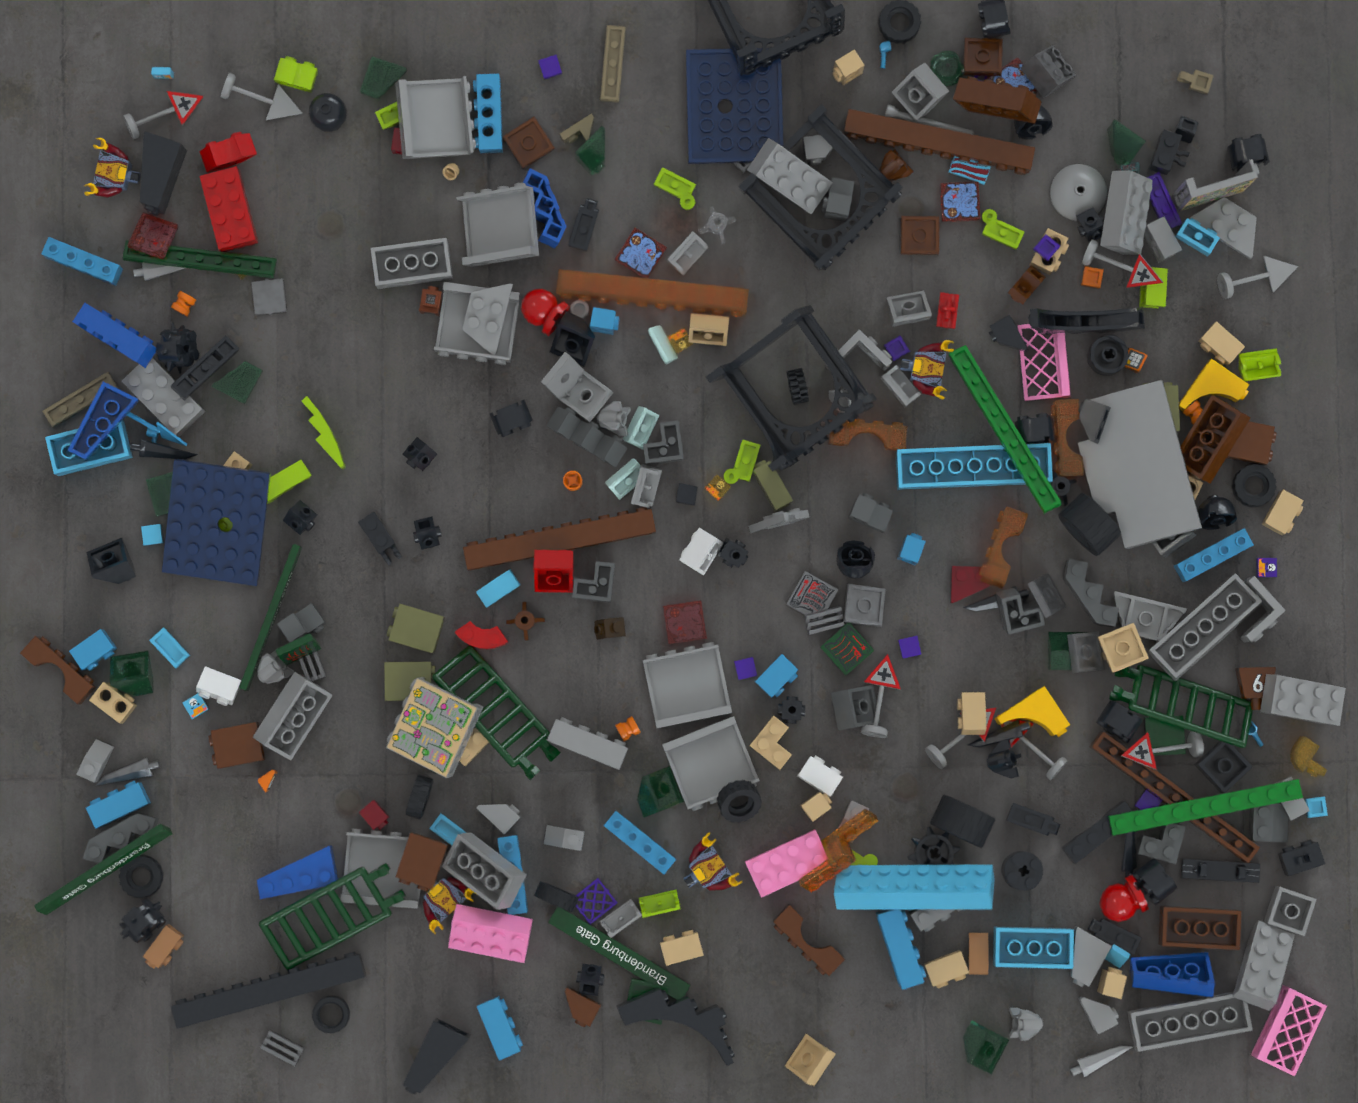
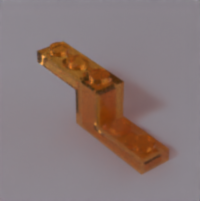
M864 809L821 840L828 859L799 879L800 886L812 893L855 862L856 859L849 842L877 823V816Z

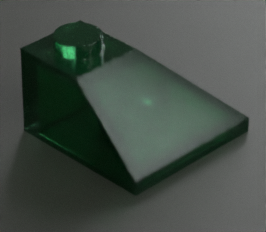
M1115 119L1107 129L1111 156L1114 157V161L1117 164L1127 166L1146 141Z
M603 126L575 152L576 160L591 175L595 172L597 174L600 173L605 167L606 135Z
M1048 632V670H1072L1067 635L1087 632Z
M149 651L110 657V686L132 696L153 693V674Z
M671 766L642 777L637 802L644 818L684 802Z
M972 1020L963 1036L967 1063L992 1074L1009 1039Z

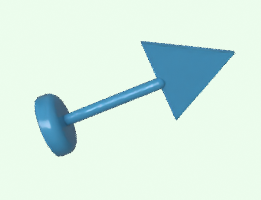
M131 412L127 414L128 417L160 433L161 438L187 446L186 442L159 422L156 423V427Z

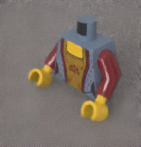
M96 138L101 141V145H93L95 149H103V151L100 150L93 183L84 185L90 187L91 192H84L86 196L94 194L95 196L109 198L120 194L122 190H127L128 182L138 184L141 173L131 171L132 164L129 162L128 156L118 147L106 143L105 139Z
M945 340L943 343L929 344L919 348L918 352L914 353L913 360L902 359L900 370L911 372L910 381H913V386L922 394L936 396L941 400L945 398L940 395L941 391H947V389L941 386L946 352L944 351H954V349H948V345L954 343L953 341Z
M707 833L694 846L690 854V864L688 866L692 873L684 877V881L689 888L700 882L703 888H707L710 891L738 886L742 883V881L737 882L735 880V876L739 875V873L733 875L730 873L712 846L716 839L710 841L708 836L711 833Z
M444 877L439 882L436 881L434 889H428L429 891L423 896L424 915L429 923L430 930L434 934H436L435 928L437 926L443 930V926L440 923L455 910L457 904H462L466 899L473 902L474 900L471 899V895L475 892L457 878L449 877L446 879Z

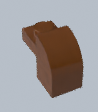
M1031 265L1008 293L1015 302L1023 305L1046 277Z

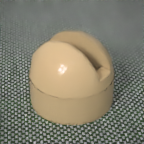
M454 163L446 165L443 169V175L448 180H454L459 174V167Z

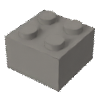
M923 63L915 68L892 91V94L917 121L928 114L946 96L949 90L928 65Z
M1275 886L1263 922L1305 936L1317 899Z

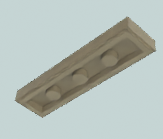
M607 25L600 101L619 103L626 27Z
M106 372L43 410L52 428L89 407L102 382L119 389L111 374Z

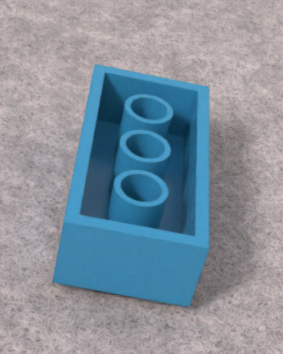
M886 909L875 913L899 987L903 990L924 983L923 978L926 977L923 966L919 965L917 961L920 958L918 949L912 946L911 943L914 937L911 929L906 927L905 922L908 919L905 910Z

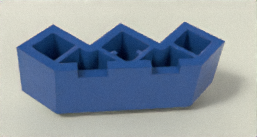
M530 168L522 183L533 187L536 220L545 224L538 241L555 249L567 226L560 214V208L555 195L551 191L548 177Z

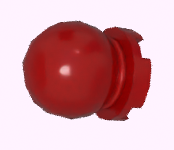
M543 288L529 291L521 303L523 317L532 325L543 326L542 333L550 336L557 329L555 326L559 318L562 319L565 312H568L570 308L565 301L558 304L557 298L550 291Z
M1132 875L1125 878V885L1116 883L1108 886L1102 892L1100 908L1101 912L1108 919L1117 922L1127 921L1134 916L1137 909H1140L1142 913L1149 910L1146 899L1141 889H1137L1136 880Z

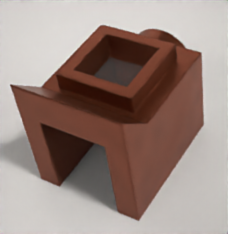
M428 286L427 289L422 290L420 314L427 312L433 313L435 316L440 315L443 293L439 291V288Z

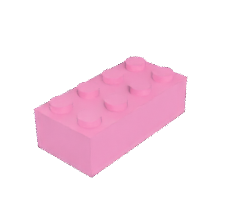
M815 829L745 861L761 898L832 865Z
M457 904L452 920L448 948L524 963L533 919Z

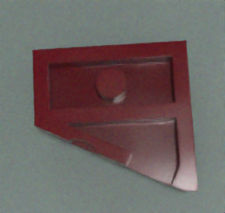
M951 566L950 603H955L990 586V567Z

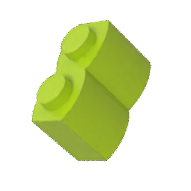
M286 56L285 59L280 58L274 81L281 85L312 93L318 73L315 65L310 62L297 63L295 58Z

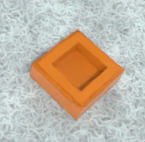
M1085 266L1081 286L1100 289L1104 269Z

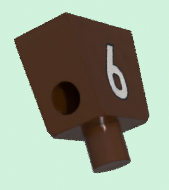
M1276 667L1235 668L1241 698L1251 699L1252 710H1261L1266 674L1275 675Z

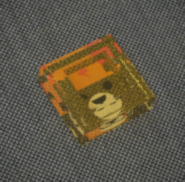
M685 328L667 336L676 354L693 345V343L688 342L689 335Z
M717 474L704 489L719 501L731 486Z

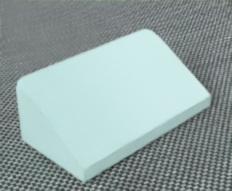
M658 325L649 328L648 334L664 363L667 365L676 360L678 356L662 326Z
M638 406L627 429L628 435L623 437V441L643 450V444L647 443L660 415L645 407Z
M634 458L605 482L619 500L636 486L641 465Z

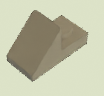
M590 114L560 133L563 143H572L581 134L589 146L594 116Z

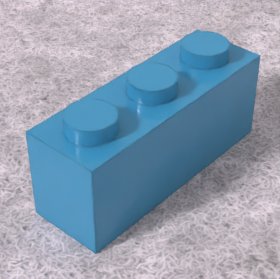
M132 781L124 785L125 789L118 792V789L107 793L108 797L103 800L99 797L90 801V806L86 807V810L95 829L101 828L151 804L142 782L136 783Z
M497 996L478 1004L477 1009L498 1059L501 1060L520 1052V1046H523L520 1036L514 1033L513 1028H515L512 1017L508 1018L505 1010H508L505 1000Z

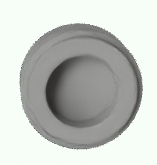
M576 300L570 306V313L584 319L589 313V306L583 300Z

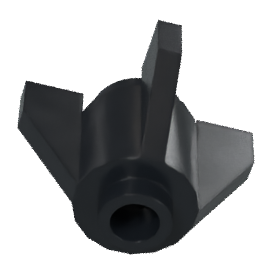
M1052 469L1053 482L1050 484L1057 496L1060 497L1063 506L1068 505L1066 494L1070 491V485L1076 483L1077 480L1076 478L1068 480L1065 477H1059ZM1058 483L1063 485L1064 488L1062 490L1058 488Z
M1009 739L1000 741L988 756V768L994 773L1010 779L1019 777L1017 767L1013 768V766L1017 764V758L1021 757V753L1015 755L1014 751L1007 750L1011 749Z

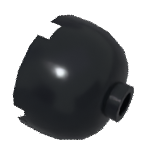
M323 93L317 95L312 100L309 106V117L316 128L323 132H332L338 130L346 120L347 109L340 97L332 93Z
M1040 106L1035 123L1014 120V127L1019 138L1035 139V134L1042 133V136L1047 134L1052 129L1053 123L1049 111Z
M1218 495L1209 496L1198 508L1202 529H1220L1219 525L1226 524L1227 527L1237 520L1236 511L1231 501Z
M852 540L843 543V546L838 548L836 559L840 572L854 579L862 578L869 574L875 561L873 548L864 546L865 543L862 541Z

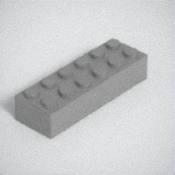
M1235 573L1149 650V655L1174 681H1177L1260 607L1262 601Z
M1234 992L1213 995V997H1201L1127 1011L1134 1050L1140 1052L1253 1031L1248 1004L1245 1001L1232 997Z

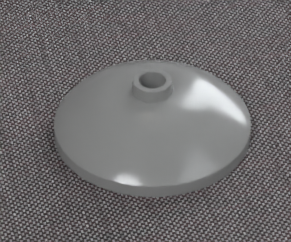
M1073 164L1060 170L1054 177L1050 187V199L1055 210L1060 215L1069 220L1077 221V215L1091 208H1094L1097 214L1101 211L1107 199V186L1101 174L1094 168L1084 164ZM1082 187L1084 192L1079 193L1077 188Z

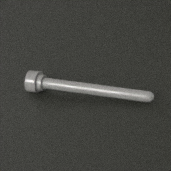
M888 104L886 108V117L974 135L972 130L923 117L916 121L911 114L898 111L893 105Z

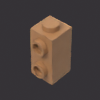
M170 924L166 925L144 954L145 963L152 968H160L163 965L166 967L172 959L171 953L174 949L177 951L183 944L182 938L184 935Z

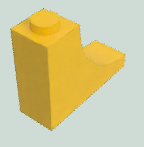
M1210 359L1179 402V410L1184 411L1193 401L1205 396H1221L1233 402H1237L1239 399L1243 400L1249 392L1246 390L1249 384L1215 360Z
M1045 686L994 718L998 725L1013 719L1029 720L1043 727L1050 736L1057 735L1058 737L1067 732L1066 727L1070 725Z

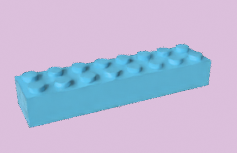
M1051 443L1026 444L1049 483L1053 482ZM1003 445L897 449L895 452L897 490L1026 484Z
M838 865L834 889L836 909H992L995 882L993 865Z

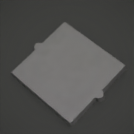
M266 278L264 281L252 282L255 315H273V313L287 312L283 278L273 280Z

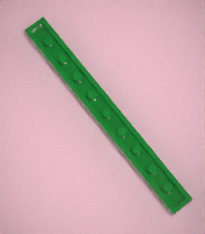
M964 345L950 352L949 358L1042 512L1045 514L1061 506L1062 502L967 346Z
M1295 779L1108 816L1112 835H1118L1301 799L1303 796L1300 781Z

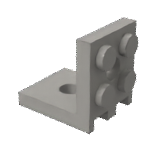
M860 330L838 350L841 356L845 358L858 346L884 372L892 363L890 360L892 358L891 355L884 349L881 351L876 346L878 343L871 336L867 337Z
M564 352L541 381L558 400L589 423L613 394L608 387L584 371L566 352ZM586 393H591L588 400H583Z
M1255 576L1249 577L1243 582L1262 601L1261 605L1267 612L1239 637L1244 643H1252L1259 640L1264 635L1262 631L1271 629L1278 622L1276 619L1286 611Z

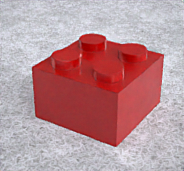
M535 550V592L573 593V550Z

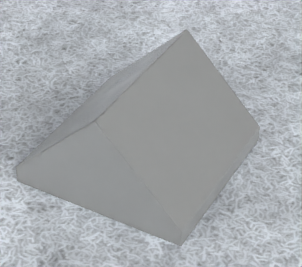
M924 290L887 297L892 327L930 320L932 316Z

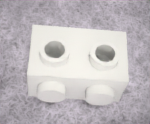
M698 528L693 533L689 545L682 551L679 560L704 575L724 542Z
M205 666L196 686V692L203 698L209 699L211 697L216 699V702L221 705H233L241 680Z
M816 755L814 758L810 756L797 777L818 791L826 793L828 797H831L843 778L840 775L841 771L833 766L828 768L824 765L825 761Z

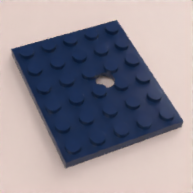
M757 48V54H759L762 48ZM731 49L686 50L689 164L749 163L754 160L768 138L783 146L782 72L780 58L773 61V64L763 68L762 66L750 75L744 74L740 76L737 70V61ZM727 99L732 103L733 108L729 113H721L719 111L718 103L721 100Z
M175 459L162 572L257 586L271 473ZM223 517L229 518L233 524L232 529L227 532L222 531L218 526L219 519Z

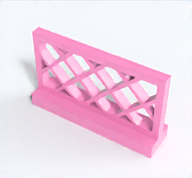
M1029 324L1017 325L1023 340L1027 343V347L1030 345L1037 351L1031 360L1024 356L1023 351H1020L1024 401L1071 397L1065 333L1052 334L1049 339H1046L1038 331L1032 329ZM1030 328L1035 332L1029 342L1023 337L1022 329ZM1037 335L1046 341L1039 350L1031 344ZM1048 343L1055 350L1050 358L1041 352ZM1039 354L1048 360L1041 369L1033 363ZM1050 362L1056 366V372L1052 377L1043 371ZM1031 364L1039 370L1033 379L1026 375V369ZM1040 373H1043L1050 379L1043 388L1035 382ZM1051 381L1058 385V394H1050L1045 390ZM1032 383L1041 389L1036 396H1028V388Z
M1283 985L1279 992L1277 1003L1273 1006L1251 1056L1295 1076L1327 1006ZM1295 996L1301 998L1303 1006L1294 1009L1292 1002ZM1313 1005L1319 1006L1320 1009L1317 1015L1311 1017L1308 1007ZM1305 1009L1307 1019L1298 1021L1296 1012ZM1292 1014L1295 1023L1286 1026L1284 1019L1287 1015ZM1309 1022L1311 1028L1308 1033L1303 1034L1300 1025ZM1297 1027L1299 1036L1290 1039L1288 1029ZM1284 1031L1287 1041L1278 1044L1276 1037L1278 1033ZM1301 1039L1302 1048L1295 1052L1292 1042ZM1288 1044L1291 1054L1282 1057L1279 1047ZM1276 1049L1279 1058L1273 1061L1268 1060L1269 1052ZM1293 1057L1294 1065L1289 1070L1286 1068L1284 1060Z

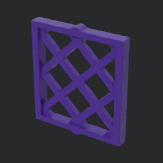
M599 878L576 895L578 897L584 892V899H578V901H583V908H580L577 904L576 907L590 925L617 904V901ZM595 884L594 890H587ZM597 884H601L604 891H597ZM587 892L594 893L593 900L586 899ZM596 893L603 894V901L596 900ZM606 894L612 898V902L605 901ZM586 902H593L592 909H585ZM595 903H602V910H594ZM605 904H611L607 909L604 910ZM585 911L592 912L591 919L587 918L584 914ZM594 912L600 913L597 917L593 919Z

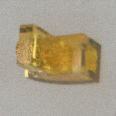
M1299 736L1290 754L1294 768L1298 772H1304L1307 768L1306 772L1310 775L1324 777L1327 769L1312 760L1320 746L1305 736Z

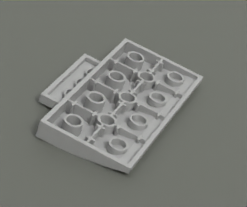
M1163 380L1091 399V401L1107 405L1111 409L1099 443H1094L1089 439L1079 442L1078 446L1092 499L1107 514L1116 513L1124 547L1130 549L1201 529V522Z

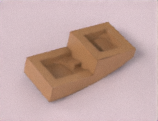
M969 933L968 974L988 975V933Z

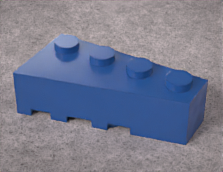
M84 303L72 322L146 368L157 351L156 347L152 345L154 341L145 335L142 338L139 337L140 333L132 327L126 329V324L116 318L114 321L111 319L112 315L102 310L99 312L87 303Z
M102 382L68 451L87 460L138 403L139 399Z
M332 845L258 879L257 885L260 899L324 887L338 880Z
M1208 952L1133 957L1130 960L1129 972L1132 987L1213 997L1215 982Z

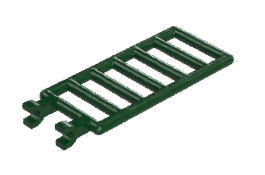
M469 645L434 673L432 679L440 688L457 696L455 691L481 669L490 676L489 679L464 700L472 703L494 683L499 686L503 692L482 709L475 727L510 767L514 768L519 765L524 770L527 778L531 780L540 770L526 757L540 747L547 759L552 762L561 752L547 741L550 732L477 650ZM470 654L477 664L449 686L442 677ZM506 698H509L515 704V707L487 729L480 720ZM522 712L528 721L500 744L493 735L518 713ZM534 726L541 735L513 758L506 749Z
M1138 665L1137 669L1127 667L1115 672L1114 676L1133 679L1134 683L1131 693L1114 685L1109 700L1129 703V710L1240 748L1246 747L1253 713L1251 701L1183 678L1174 681L1167 673L1144 665ZM1143 673L1154 677L1148 708L1137 705ZM1162 680L1173 683L1166 714L1155 711ZM1180 686L1191 689L1185 720L1173 717ZM1198 692L1209 695L1203 727L1192 723ZM1216 698L1227 701L1221 733L1210 729ZM1235 704L1246 708L1240 739L1229 736Z
M387 862L369 873L365 867H360L259 922V927L286 970L296 967L391 916L392 912L389 907L403 901L406 894L403 889H400L384 899L375 885L374 880L389 874L390 867ZM359 876H362L382 910L381 913L375 916L371 915L352 883V880ZM345 885L366 921L355 925L335 889ZM326 894L329 895L349 930L341 934L338 933L318 898ZM312 903L332 939L322 943L301 907ZM292 912L296 913L316 946L315 948L307 952L305 951L286 920V915ZM277 920L299 955L291 961L287 958L268 926Z

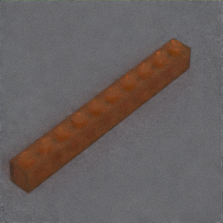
M559 269L556 293L563 299H571L574 296L579 297V300L590 301L593 298L598 299V302L609 303L612 300L617 301V304L628 305V302L636 303V306L647 307V304L655 305V308L666 309V306H670L678 311H685V308H689L697 313H704V310H708L716 315H723V312L731 313V316L742 317V314L747 312L749 289Z

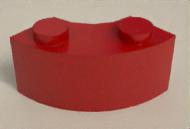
M241 132L231 134V137L220 142L212 141L205 144L206 147L199 152L206 172L225 169L257 155L250 133L242 134Z
M469 621L455 631V634L462 641L479 649H496L509 643L498 626L491 629H481Z

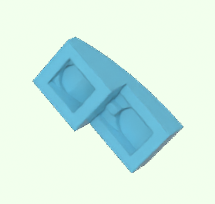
M510 569L476 591V593L487 608L518 588L521 584Z

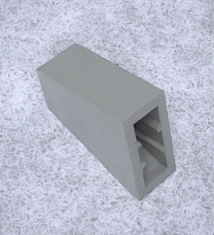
M1077 926L1074 927L1073 969H1070V976L1074 978L1073 983L1083 988L1084 984L1088 987L1090 986L1112 946Z

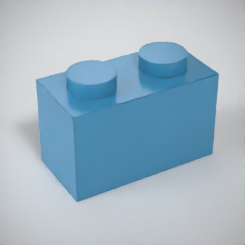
M593 307L590 329L593 332L614 335V330L618 331L619 316L616 315L614 310Z
M914 533L907 535L903 540L897 559L916 565L919 562L926 541L922 540V536Z
M100 629L69 652L82 670L86 671L88 669L91 671L99 665L97 662L101 659L107 660L115 654L113 651L117 647L105 630Z
M781 654L755 683L771 698L774 695L778 697L785 690L782 686L787 681L791 684L797 678L796 672L798 669Z

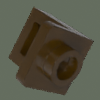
M624 617L601 619L594 622V633L597 640L626 636Z

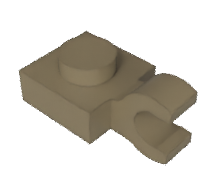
M1195 70L1193 75L1181 71L1178 74L1177 81L1189 83L1190 90L1207 95L1214 75Z

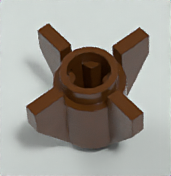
M896 149L890 150L885 154L879 168L880 172L891 183L894 180L908 177L914 172L900 157Z
M522 602V611L516 615L515 619L506 620V624H516L520 630H523L525 641L529 640L528 630L532 629L535 623L545 622V618H534L533 614L527 611V602ZM523 617L528 618L527 624L521 622Z

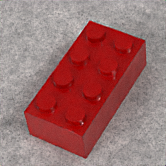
M237 166L201 175L200 180L220 252L258 244L240 170Z

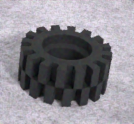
M803 369L787 371L788 385L793 404L809 402Z

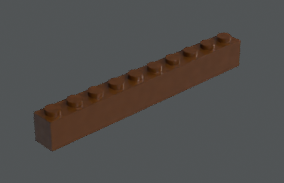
M852 109L848 110L843 133L851 140L861 138L866 139L865 142L876 144L880 142L890 148L900 146L905 151L913 152L914 150H919L924 155L938 154L943 159L958 157V161L970 163V160L977 161L978 166H996V169L1001 171H1007V169L1015 170L1014 173L1025 175L1031 171L1035 147Z
M646 507L637 508L635 513L630 514L628 511L618 512L615 517H610L609 514L598 516L599 520L591 521V518L579 520L580 524L572 525V522L561 524L560 528L555 529L553 526L543 527L540 532H535L534 530L524 531L521 536H516L515 533L504 535L505 539L497 540V537L485 539L486 543L478 544V541L466 543V547H463L467 570L471 571L534 558L535 550H575L654 534L656 529L652 509L648 510Z
M1104 731L1100 732L1089 746L1166 805L1194 799L1155 769L1122 757L1121 755L1128 749ZM1217 815L1189 820V822L1245 863H1249L1260 849L1259 846Z

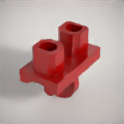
M940 292L936 327L956 328L959 294Z

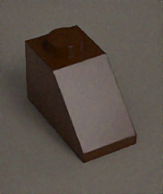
M567 986L565 994L572 1017L576 1019L575 1023L584 1028L586 1025L590 1027L601 1004Z

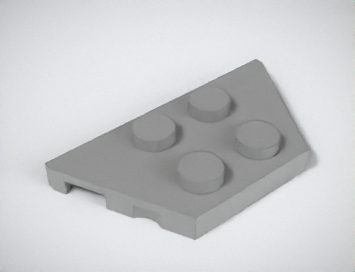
M1223 197L1189 218L1200 222V226L1203 228H1210L1215 231L1217 236L1220 237L1219 240L1243 256L1248 259L1253 257L1256 217L1227 198Z
M512 283L473 291L470 295L462 329L492 355L497 353L513 287Z
M800 508L784 513L783 511L763 517V521L750 525L749 530L750 533H754L763 529L792 524L809 518L808 510L800 511Z
M1117 591L1113 593L1116 607L1119 608L1118 617L1121 628L1134 623L1141 638L1158 642L1167 635L1187 610V608Z

